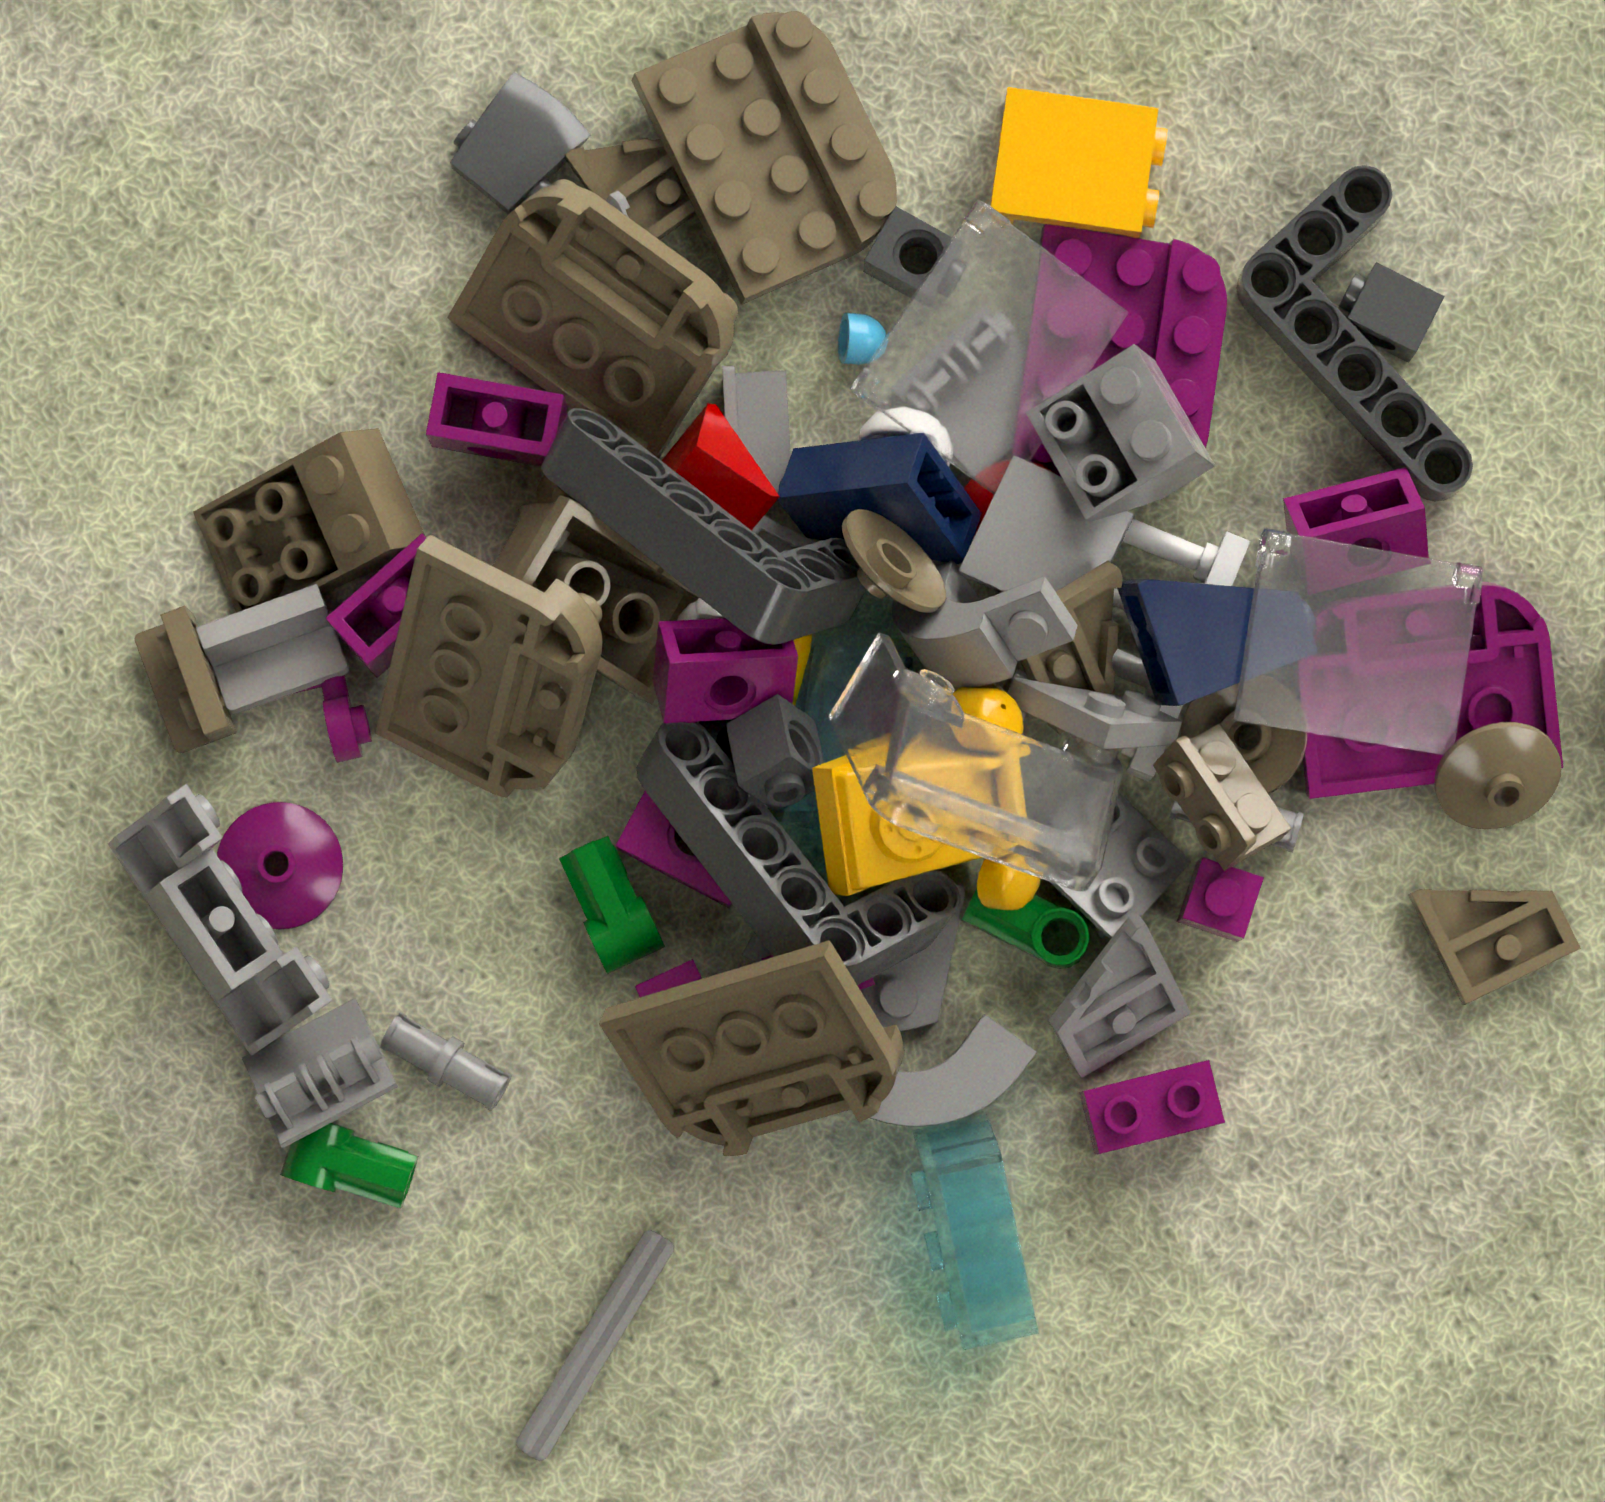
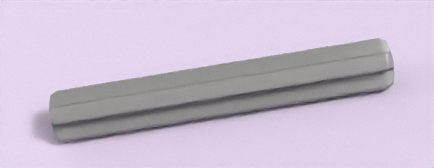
M652 1230L644 1232L519 1435L516 1446L522 1452L538 1461H543L548 1457L672 1255L674 1245L670 1240Z

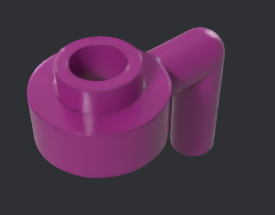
M345 675L329 678L321 684L299 691L303 692L322 688L325 722L336 762L339 763L363 757L361 744L372 742L370 726L364 705L352 707Z

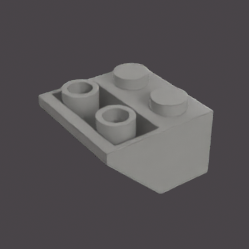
M1135 344L1026 412L1088 522L1162 500L1215 467L1214 462L1156 361Z

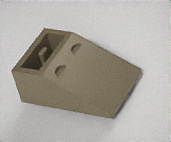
M379 428L339 432L193 511L236 613L314 584L318 585L321 594L383 568L420 534H424Z

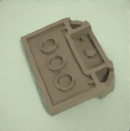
M789 11L786 13L770 12L755 15L750 18L748 24L744 27L634 73L631 81L660 140L663 142L664 149L673 163V167L741 305L861 252L873 242L894 210L897 203V186L891 162L833 45L826 35L812 24L810 18L804 13Z
M561 179L555 181L550 186L536 191L506 216L447 318L547 392L563 394L569 408H582L603 416L659 459L716 366L728 355L733 343L734 323L738 317V309L734 300L729 295L723 293L718 285L699 268L597 194L577 186L572 181Z
M429 535L417 548L375 734L501 797L507 798L514 789L529 790L538 787L545 789L572 756L577 745L602 652V634L599 626L602 620L600 605L591 596L577 593L557 578L545 592H542L472 555Z
M830 940L607 1007L599 1022L600 1027L670 1133L678 1139L683 1131H686L700 1140L724 1145L723 1156L747 1154L753 1137L844 1111L852 1110L858 1122L874 1116L878 1113L881 1102L889 1095L894 1086L905 1053L902 1036L897 1025L882 1027Z

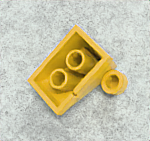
M960 687L953 692L948 701L947 720L933 721L860 749L859 752L849 753L812 768L828 887L835 895L850 896L877 885L985 858L977 880L978 898L982 905L990 909L1018 910L1033 899L1040 886L1042 865L1041 858L1035 850L1029 847L1028 842L1039 837V829L1031 827L1025 822L1017 760L1028 755L1029 749L1026 745L1019 744L1024 730L1022 712L1017 702L1007 692L999 688Z

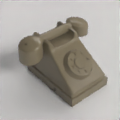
M544 475L537 487V504H523L519 507V521L492 566L542 592H545L557 578L577 593H584L594 598L602 610V620L599 623L602 634V652L596 672L640 700L653 705L657 698L653 685L658 622L677 621L678 616L690 603L696 602L699 597Z

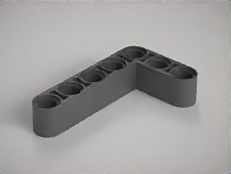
M1367 165L1355 166L1344 172L1251 256L1238 279L1236 287L1238 299L1244 309L1394 470L1407 468L1419 496L1434 502L1444 501L1456 495L1471 477L1473 462L1469 450L1314 283L1377 226L1390 206L1393 194L1391 183L1386 175L1375 167ZM1356 186L1366 188L1374 196L1376 208L1368 213L1355 212L1345 201V190ZM1308 228L1322 231L1329 240L1330 250L1323 255L1308 254L1301 248L1298 242V233ZM1261 270L1273 271L1283 282V293L1271 298L1261 296L1252 286V274ZM1304 316L1316 317L1326 328V340L1318 344L1305 343L1295 332V320ZM1347 362L1360 364L1369 375V386L1360 391L1346 388L1339 380L1338 367ZM1396 408L1407 413L1412 421L1413 428L1411 434L1407 437L1398 438L1387 433L1381 422L1382 412L1387 409ZM1438 454L1451 460L1456 473L1454 482L1442 485L1432 481L1425 472L1424 464L1426 458L1430 455Z
M573 408L568 411L542 462L541 469L551 482L741 631L761 642L781 644L845 624L851 619L866 591L857 577L859 566L853 559L845 539L830 538L784 552H778L616 425L590 410Z
M698 722L662 723L638 762L636 770L641 786L773 957L830 940L854 981L859 985L930 946L958 909L960 903L959 890L954 881L939 870L896 880L844 907L765 804L738 786L733 763L708 731Z

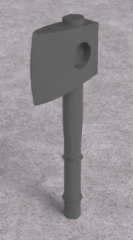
M514 72L493 98L476 122L472 119L457 135L454 144L459 150L450 164L454 171L504 212L509 214L536 191L552 185L548 180L566 163L564 154L571 149L581 148L591 134L558 99L537 84Z

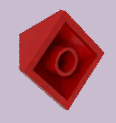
M707 403L662 459L663 463L751 531L780 497L716 404Z

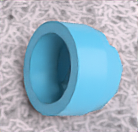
M844 313L838 337L840 362L842 364L861 365L875 361L883 354L887 344L884 327L869 315Z

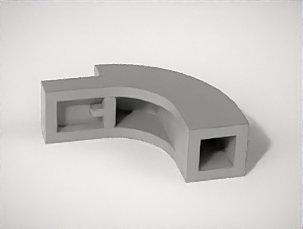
M954 561L936 566L946 589V600L938 610L925 613L911 609L893 600L892 617L896 627L928 674L940 684L958 688L984 686L1012 678L1018 661L1073 641L1078 626L1045 576L980 600L966 578L960 574L959 568Z
M984 1014L958 1050L945 1062L922 1071H898L891 1092L881 1102L878 1113L870 1117V1119L898 1126L924 1127L949 1123L969 1116L999 1098L1024 1071L1036 1054V1051Z

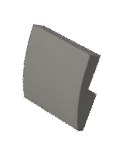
M1013 455L961 564L959 572L962 576L1000 593L1045 576L1056 592L1104 562L1109 561L1112 563L1134 515L1129 511H1124L1088 522L1062 477Z

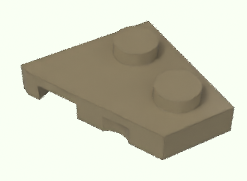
M642 138L622 141V145L584 150V147L575 148L564 154L566 162L587 190L597 194L604 200L610 194L619 191L626 197L630 208L626 209L628 217L659 240L696 215L695 209L660 139Z
M1106 561L1056 591L1078 625L1075 637L1069 643L1021 660L1028 680L1114 694L1115 672L1112 668V658L1117 650L1119 625L1112 621L1114 589L1122 588L1123 579L1118 567ZM1047 723L1048 726L1051 727L1058 734L1065 732L1064 730Z
M1419 889L1408 894L1462 1005H1466L1581 949L1553 891Z

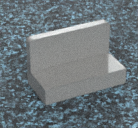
M722 366L725 418L778 493L780 481L785 474L791 456L786 370L735 373V366Z
M317 584L196 627L203 650L213 667L225 705L230 714L235 715L316 686L329 678L343 676L348 673L349 667L337 633L326 620L330 613Z

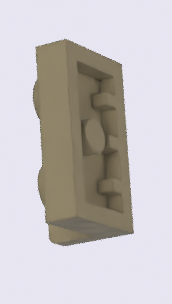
M185 606L160 614L163 624L136 634L134 640L174 750L178 753H185L236 734L235 725L225 705L213 667L200 642L196 630L198 624L194 614Z
M1220 723L1190 740L1187 736H1182L1173 741L1153 764V767L1159 774L1164 791L1171 799L1178 802L1195 827L1200 844L1207 852L1214 855L1224 871L1281 840L1292 829Z

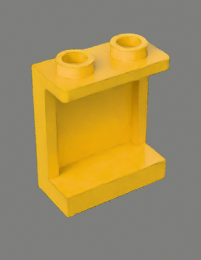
M1008 87L988 223L1013 227L1014 220L1140 238L1142 227L1154 228L1159 190L1148 189L1151 165L1162 166L1168 129L1156 127L1159 108Z

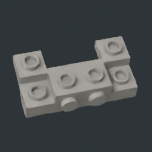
M185 784L165 797L158 805L132 825L117 834L108 845L252 1056L333 1001L326 991L329 988V981L317 961L308 955L303 957L297 946L285 954L280 950L276 934L270 924L260 914L255 913L243 895L242 886L234 871L227 863L222 860L220 861L212 849L223 839L217 830L220 827L217 813L204 796L200 794L194 796L188 785Z

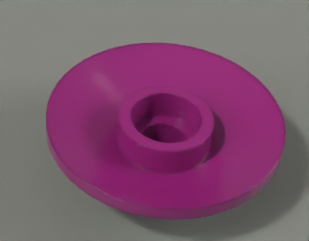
M273 802L248 810L229 826L217 851L220 861L222 860L227 863L238 877L242 886V893L255 913L264 917L272 929L295 928L317 918L334 900L341 885L344 867L343 855L334 831L318 814L297 804ZM276 852L284 853L289 860L288 869L281 876H271L266 870L267 858Z

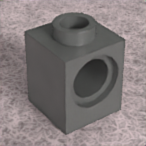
M895 206L864 259L863 272L929 308L937 294L948 299L966 266L957 261L962 242ZM922 247L931 252L936 264L929 272L916 275L903 268L899 259L900 256L909 248Z
M1376 262L1367 278L1355 273L1339 304V308L1349 312L1347 319L1372 345L1409 363L1416 354L1445 296Z
M777 694L726 724L738 786L776 812L786 806L799 802L805 795L815 790L812 768L823 764L824 759L816 722L813 718Z

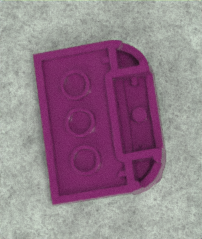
M1044 224L1040 238L1008 460H1011L1013 455L1021 459L1038 463L1062 477L1026 412L1133 344L1156 361L1206 448L1227 312V293L1218 262L1197 247L1181 240L1172 239L1170 243Z
M1468 582L1345 597L1325 603L1312 612L1315 622V634L1311 637L1317 653L1290 663V668L1293 670L1296 699L1302 708L1307 725V744L1303 756L1306 795L1309 799L1434 784L1435 773L1440 760L1457 740L1475 729L1500 722L1523 723L1544 732L1554 743L1561 759V768H1563L1549 631L1544 619L1540 617L1532 604L1517 592L1495 583Z

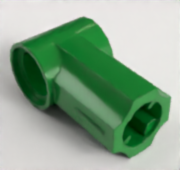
M609 836L591 841L559 858L587 918L583 922L607 974L665 948L642 896H636L627 877L628 873Z
M976 888L962 918L963 922L1056 969L1070 968L1079 963L1086 954L1089 944L1088 926L1079 914L1073 910L1061 908L1037 895H1034L1030 902L1018 910L990 909L982 905ZM1053 922H1067L1075 927L1079 934L1078 946L1068 955H1053L1042 944L1043 931Z
M329 1123L290 1144L281 1170V1176L331 1192H335L336 1188L400 1209L408 1194L419 1157L403 1149L354 1136V1130L333 1123Z

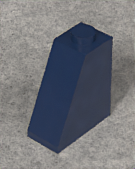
M925 433L793 448L785 474L779 484L778 495L780 497L777 499L807 538L822 541L830 538L844 539L842 532L843 520L852 511L864 509L877 513L900 527L925 551L931 560L945 563L954 561L956 564L963 562L973 541L981 516V511Z
M1127 579L1122 581V588H1117L1154 698L1162 703L1161 705L1181 706L1317 653L1311 637L1315 634V622L1312 613L1306 603L1299 600L1297 592L1154 579Z

